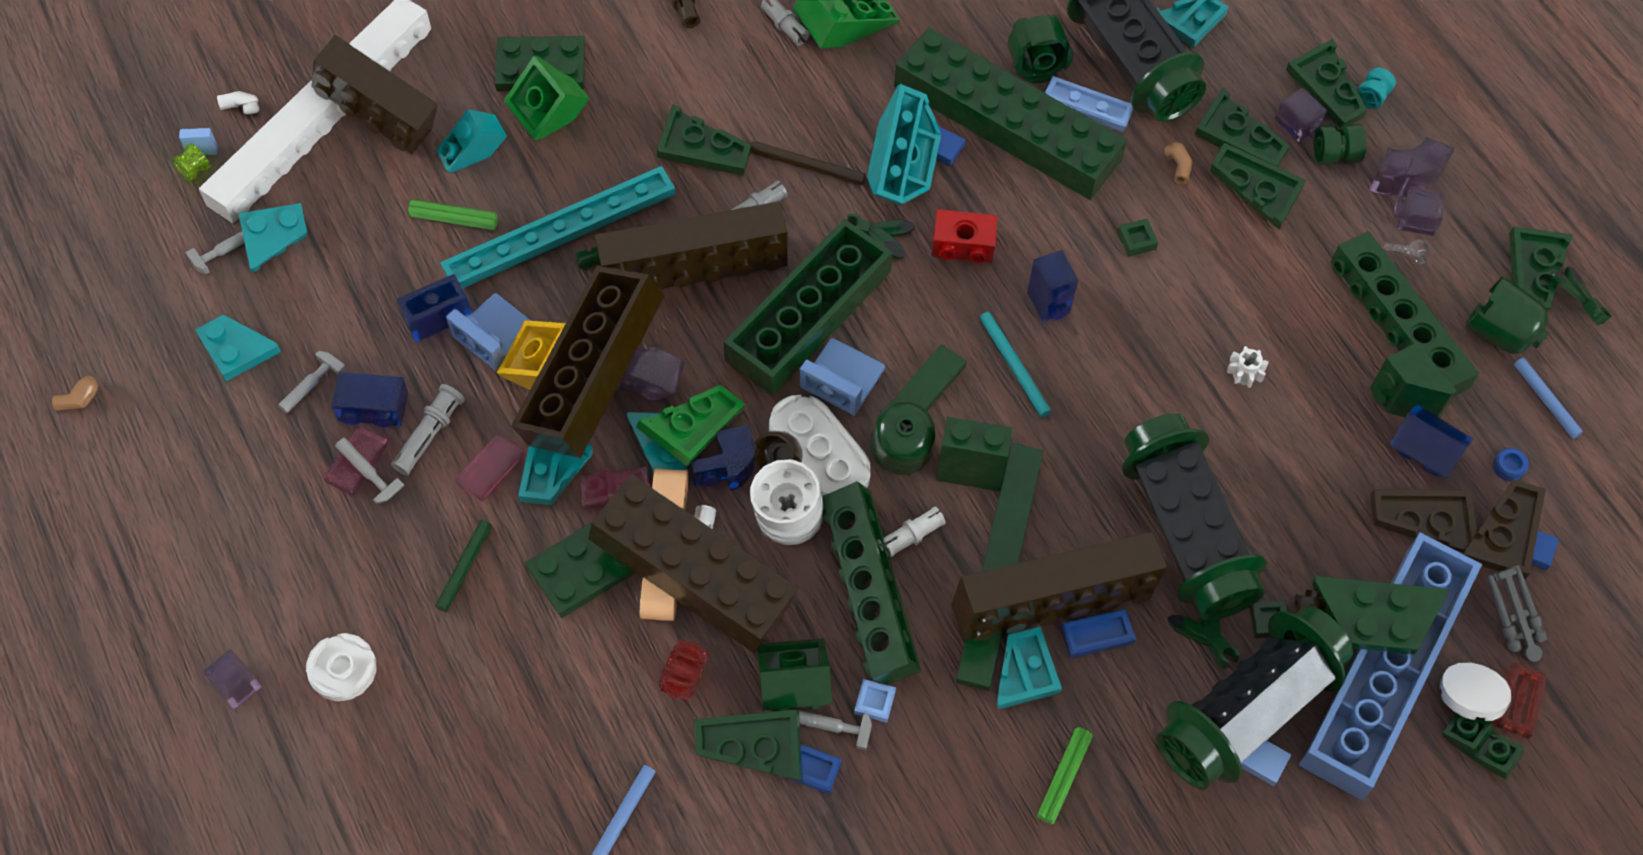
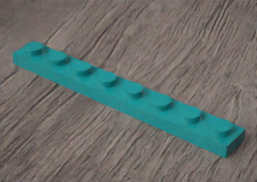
M660 166L440 262L442 270L454 292L672 197L676 195L675 187L663 167Z

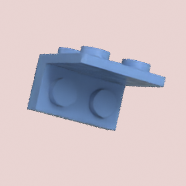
M496 293L471 315L467 314L464 316L454 309L446 316L452 337L496 372L524 321H531Z
M831 338L814 363L806 359L801 366L800 388L855 416L884 372L885 365Z

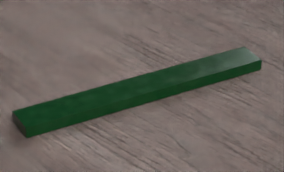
M1012 443L982 571L1018 563L1044 450ZM1002 632L995 633L991 638L984 641H975V639L965 641L956 683L989 691Z

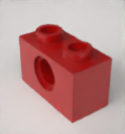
M937 209L932 256L945 260L961 259L971 260L975 263H992L998 215Z

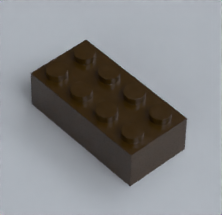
M337 35L333 36L315 58L311 85L315 93L325 100L330 99L339 105V108L350 117L355 116L363 121L365 126L373 133H381L397 149L401 151L406 150L413 154L432 130L438 103Z

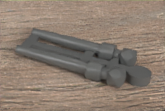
M1515 565L1509 569L1488 575V581L1502 624L1501 631L1503 637L1507 638L1506 646L1508 651L1514 653L1520 651L1522 647L1518 639H1523L1525 644L1523 657L1530 662L1539 661L1542 657V650L1534 642L1542 643L1548 638L1545 630L1541 628L1543 625L1541 617L1537 615L1520 566ZM1513 575H1515V576H1516V579H1517V583H1518V586H1519V590H1520V593H1521V597H1522V600H1523V603H1524V606H1525V609H1524V610H1523V608H1522V605H1521V602H1520V599H1519V596H1518V593H1517V590H1516V587H1515V584H1514V581H1513V578H1512ZM1503 579L1514 611L1513 614L1508 615L1496 583L1497 580ZM1516 620L1520 629L1518 634L1514 624H1511V622Z

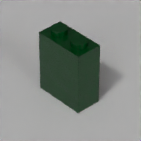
M947 416L936 481L1000 492L1013 428Z

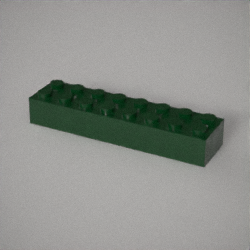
M930 27L926 29L895 66L894 87L897 88L899 84L927 94L930 108L1089 200L1094 197L1122 161L1127 139Z

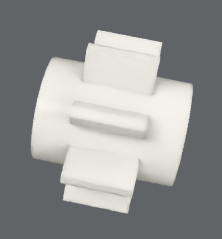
M1244 346L1240 354L1237 352L1232 353L1227 373L1233 374L1235 384L1239 383L1251 388L1255 380L1262 383L1266 375L1264 371L1269 362L1263 360L1260 350L1256 351Z

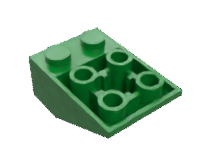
M797 0L793 7V10L820 48L844 47L895 25L900 21L892 6L886 0Z

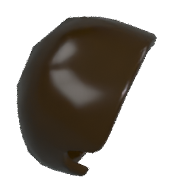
M770 431L754 442L757 447L753 459L760 469L777 460L791 459L802 463V448L798 439L789 432Z

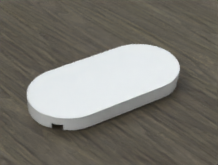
M791 395L782 399L774 406L769 419V432L774 430L786 431L798 439L803 451L802 463L814 472L820 485L822 500L824 495L856 481L866 488L868 487L871 474L870 461L867 455L821 400L812 396L808 398L802 397V395Z

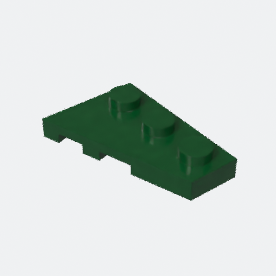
M1331 39L1289 62L1286 71L1341 128L1342 125L1353 124L1363 118L1367 109L1354 82L1349 80L1345 71L1346 65L1344 60L1339 59L1336 52L1337 46L1334 39Z
M1222 87L1196 128L1195 135L1219 147L1227 143L1279 167L1290 145L1264 123L1256 122L1248 115L1249 110L1242 104L1238 106L1229 98L1230 93Z
M672 104L657 148V158L739 175L745 174L751 154V144L722 129L715 130L704 124L703 119L697 116L692 118L684 114L681 108Z
M1227 143L1223 144L1210 168L1214 175L1279 230L1306 182L1305 179Z
M1514 226L1509 232L1512 280L1516 285L1541 302L1548 311L1558 285L1551 272L1554 270L1560 272L1561 267L1564 265L1567 256L1565 254L1573 234Z
M786 710L694 719L696 755L803 782L799 711Z

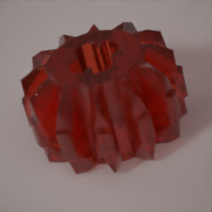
M680 640L677 642L659 681L660 691L667 693V696L674 699L679 698L683 701L690 699L708 661V651L692 641Z

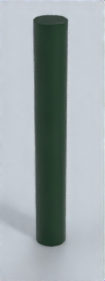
M479 521L435 605L440 611H448L492 527L487 521Z

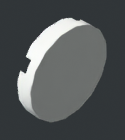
M348 633L337 634V636L330 639L327 637L321 640L311 650L306 662L308 680L314 691L325 699L337 702L351 700L364 693L372 684L377 671L376 657L369 644L359 636Z
M1471 662L1457 663L1448 667L1442 675L1439 689L1441 687V697L1444 703L1454 712L1465 718L1475 720L1476 717L1485 718L1484 721H1493L1502 717L1509 707L1511 690L1506 680L1486 666Z

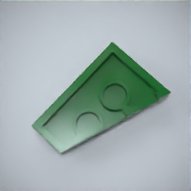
M718 385L689 398L688 402L675 408L670 406L663 409L659 415L640 419L636 428L684 465L688 466L743 410L745 403L723 386Z

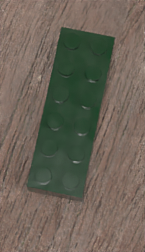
M843 219L723 342L724 361L773 396L804 364L806 359H809L889 275L893 252L846 219Z

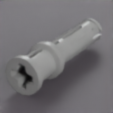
M441 384L438 388L439 394L433 403L424 408V418L421 420V423L390 464L397 472L406 476L410 474V471L431 443L440 428L448 426L450 423L449 417L458 405L464 403L465 398L453 387Z

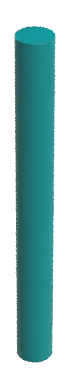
M990 312L983 313L979 317L980 321L1041 418L1048 416L1052 410Z

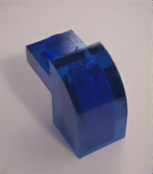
M749 425L717 431L720 455L691 461L695 487L701 485L706 487L715 486L721 481L727 480L729 489L732 491L743 486L750 479L755 467V452Z

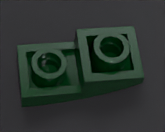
M1456 713L1443 731V736L1461 752L1505 780L1524 754L1523 746L1492 731V723L1484 721L1480 717L1472 720Z

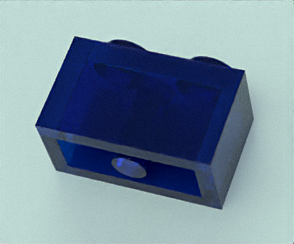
M1063 250L1034 259L1027 294L1042 322L1050 319H1061L1071 312L1078 278Z
M455 274L396 299L403 321L415 343L449 328L446 316L454 309L464 316L472 314L468 298Z
M339 372L332 408L338 421L348 425L369 423L383 428L390 427L391 425L402 426L408 390L403 377Z
M1416 404L1405 418L1390 445L1394 446L1401 456L1408 459L1414 458L1422 463L1429 473L1435 476L1442 475L1447 479L1474 438Z

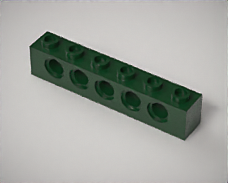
M1367 231L1338 245L1331 260L1335 272L1343 277L1350 286L1354 297L1359 299L1368 310L1370 318L1382 328L1389 343L1396 347L1398 351H1401L1418 342L1432 361L1440 366L1438 367L1439 370L1457 391L1455 396L1470 389L1479 372L1371 233Z
M856 481L824 495L823 500L826 508L823 509V515L833 533L831 545L835 554L840 559L839 575L844 585L847 586L850 596L847 598V605L851 614L856 619L858 628L855 629V635L865 652L866 659L863 660L867 675L881 684L888 685L921 672L871 491ZM855 519L854 525L848 529L850 522ZM864 548L862 555L856 559L858 551ZM872 578L870 586L864 589L866 581ZM880 608L879 616L873 620L874 612ZM889 638L887 648L881 651L882 643Z

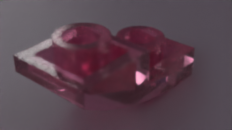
M642 467L615 474L609 469L581 476L583 507L604 508L630 474L652 488L650 471L647 467Z

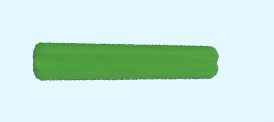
M417 199L410 200L408 206L409 216L489 230H494L498 223L497 213Z
M1081 727L1075 729L1038 811L1037 818L1047 824L1055 823L1093 737L1090 731Z

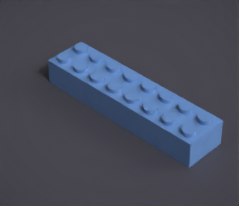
M1421 532L1418 534L1406 552L1391 583L1448 589L1447 597L1415 655L1357 649L1345 672V683L1335 692L1299 763L1300 767L1360 800H1363L1374 788L1482 566L1481 563Z

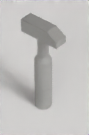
M241 231L217 244L213 250L202 256H199L194 248L185 253L195 269L206 275L210 271L205 263L216 256H223L243 245V233Z
M318 351L315 354L316 358L323 364L314 373L309 374L278 404V407L288 414L318 384L319 379L329 369L340 376L346 370V366L329 352Z
M345 437L336 443L335 447L351 464L382 491L373 499L375 504L387 502L404 487V484L398 477L387 486L377 475L376 469Z
M797 710L799 711L801 725L835 733L847 732L858 735L856 749L867 751L872 723L868 714L863 713L861 726L843 723L840 719Z

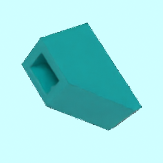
M468 109L436 149V152L447 172L453 173L491 157L507 135L496 115Z

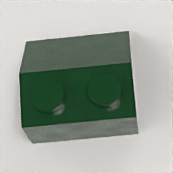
M1418 342L1387 357L1369 388L1375 401L1382 405L1389 414L1432 425L1439 421L1457 392Z
M824 638L761 644L757 650L763 711H786L797 707L819 709L824 705L832 704L830 665Z

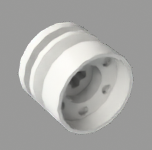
M788 459L774 461L764 466L755 475L750 487V497L756 520L762 533L772 542L782 545H797L811 539L819 531L824 520V504L820 485L814 472L805 464Z

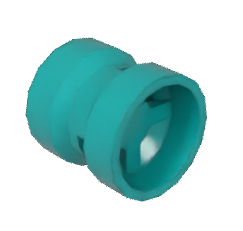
M1373 68L1366 76L1365 81L1357 89L1364 105L1371 109L1381 107L1387 95L1394 89L1396 79L1390 71L1384 68Z

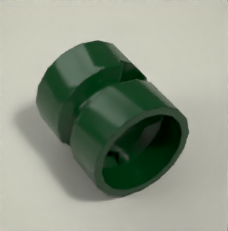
M1361 124L1342 125L1339 130L1336 125L1318 126L1313 140L1316 162L1319 165L1336 164L1339 159L1343 163L1362 162L1366 154V134Z

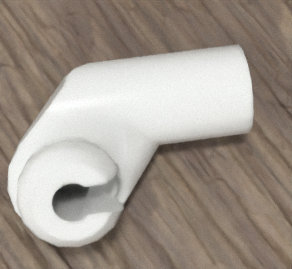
M237 91L217 96L220 110L243 106V111L246 115L256 114L260 110L257 96L246 92Z

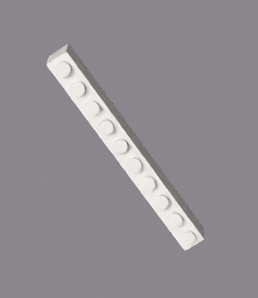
M394 0L349 44L390 71L401 58H405L410 50L428 35L431 25L427 10L410 0ZM311 80L199 188L206 206L234 224L239 219V213L248 212L250 207L262 195L268 193L271 186L282 175L287 174L291 167L303 155L307 154L323 135L328 134L332 126L346 114L339 108V105L330 99L325 100L318 96L311 87Z

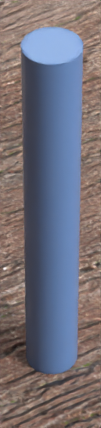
M1521 358L1514 363L1515 368L1572 439L1580 436L1583 433L1582 429L1527 360Z
M643 765L592 855L609 854L656 773L654 769Z

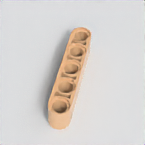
M655 468L652 488L686 511L688 470ZM643 577L640 619L675 621L677 600Z

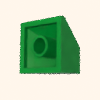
M533 56L504 99V102L534 140H540L573 122L589 100V97L573 78L540 57Z

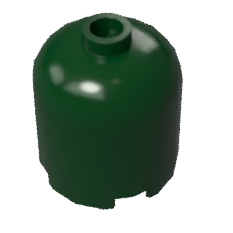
M1501 276L1489 289V292L1492 293L1488 299L1489 301L1485 305L1480 302L1467 319L1465 326L1510 354L1525 352L1530 346L1538 348L1548 335L1544 331L1549 315L1546 307L1514 282Z
M898 402L888 406L878 416L871 434V451L875 461L884 468L891 470L894 474H911L921 470L930 460L935 446V424L931 415L922 406L912 402Z

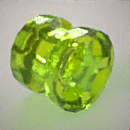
M191 143L185 147V152L181 155L176 154L171 158L174 167L190 182L197 178V173L201 170L206 171L211 166L206 156Z

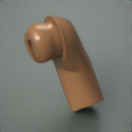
M1179 142L1168 144L1164 149V155L1170 161L1175 160L1177 164L1173 180L1177 184H1187L1193 161L1183 144Z
M84 376L76 383L69 394L53 395L52 405L54 410L63 411L86 407L98 390L97 380L92 376Z

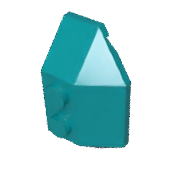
M902 84L897 86L879 120L867 173L873 194L898 205H902L930 190L941 139V133L935 116L928 105L930 102L927 94Z

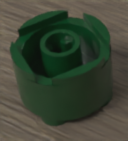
M1047 15L1035 16L1029 19L1020 18L1014 23V29L1008 37L1007 46L1019 76L1025 77V80L1030 83H1043L1050 81L1052 76L1057 77L1056 73L1062 68L1066 70L1070 66L1073 52L1057 16Z

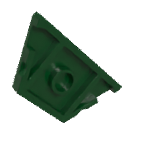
M1315 576L1312 581L1314 590L1320 592L1327 606L1325 608L1326 613L1345 631L1352 644V648L1415 655L1448 595V589L1323 576Z

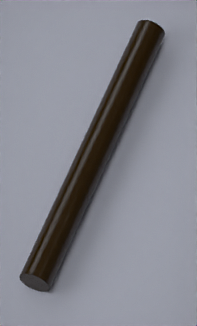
M752 141L751 143L752 153L859 185L864 183L865 173L757 141Z

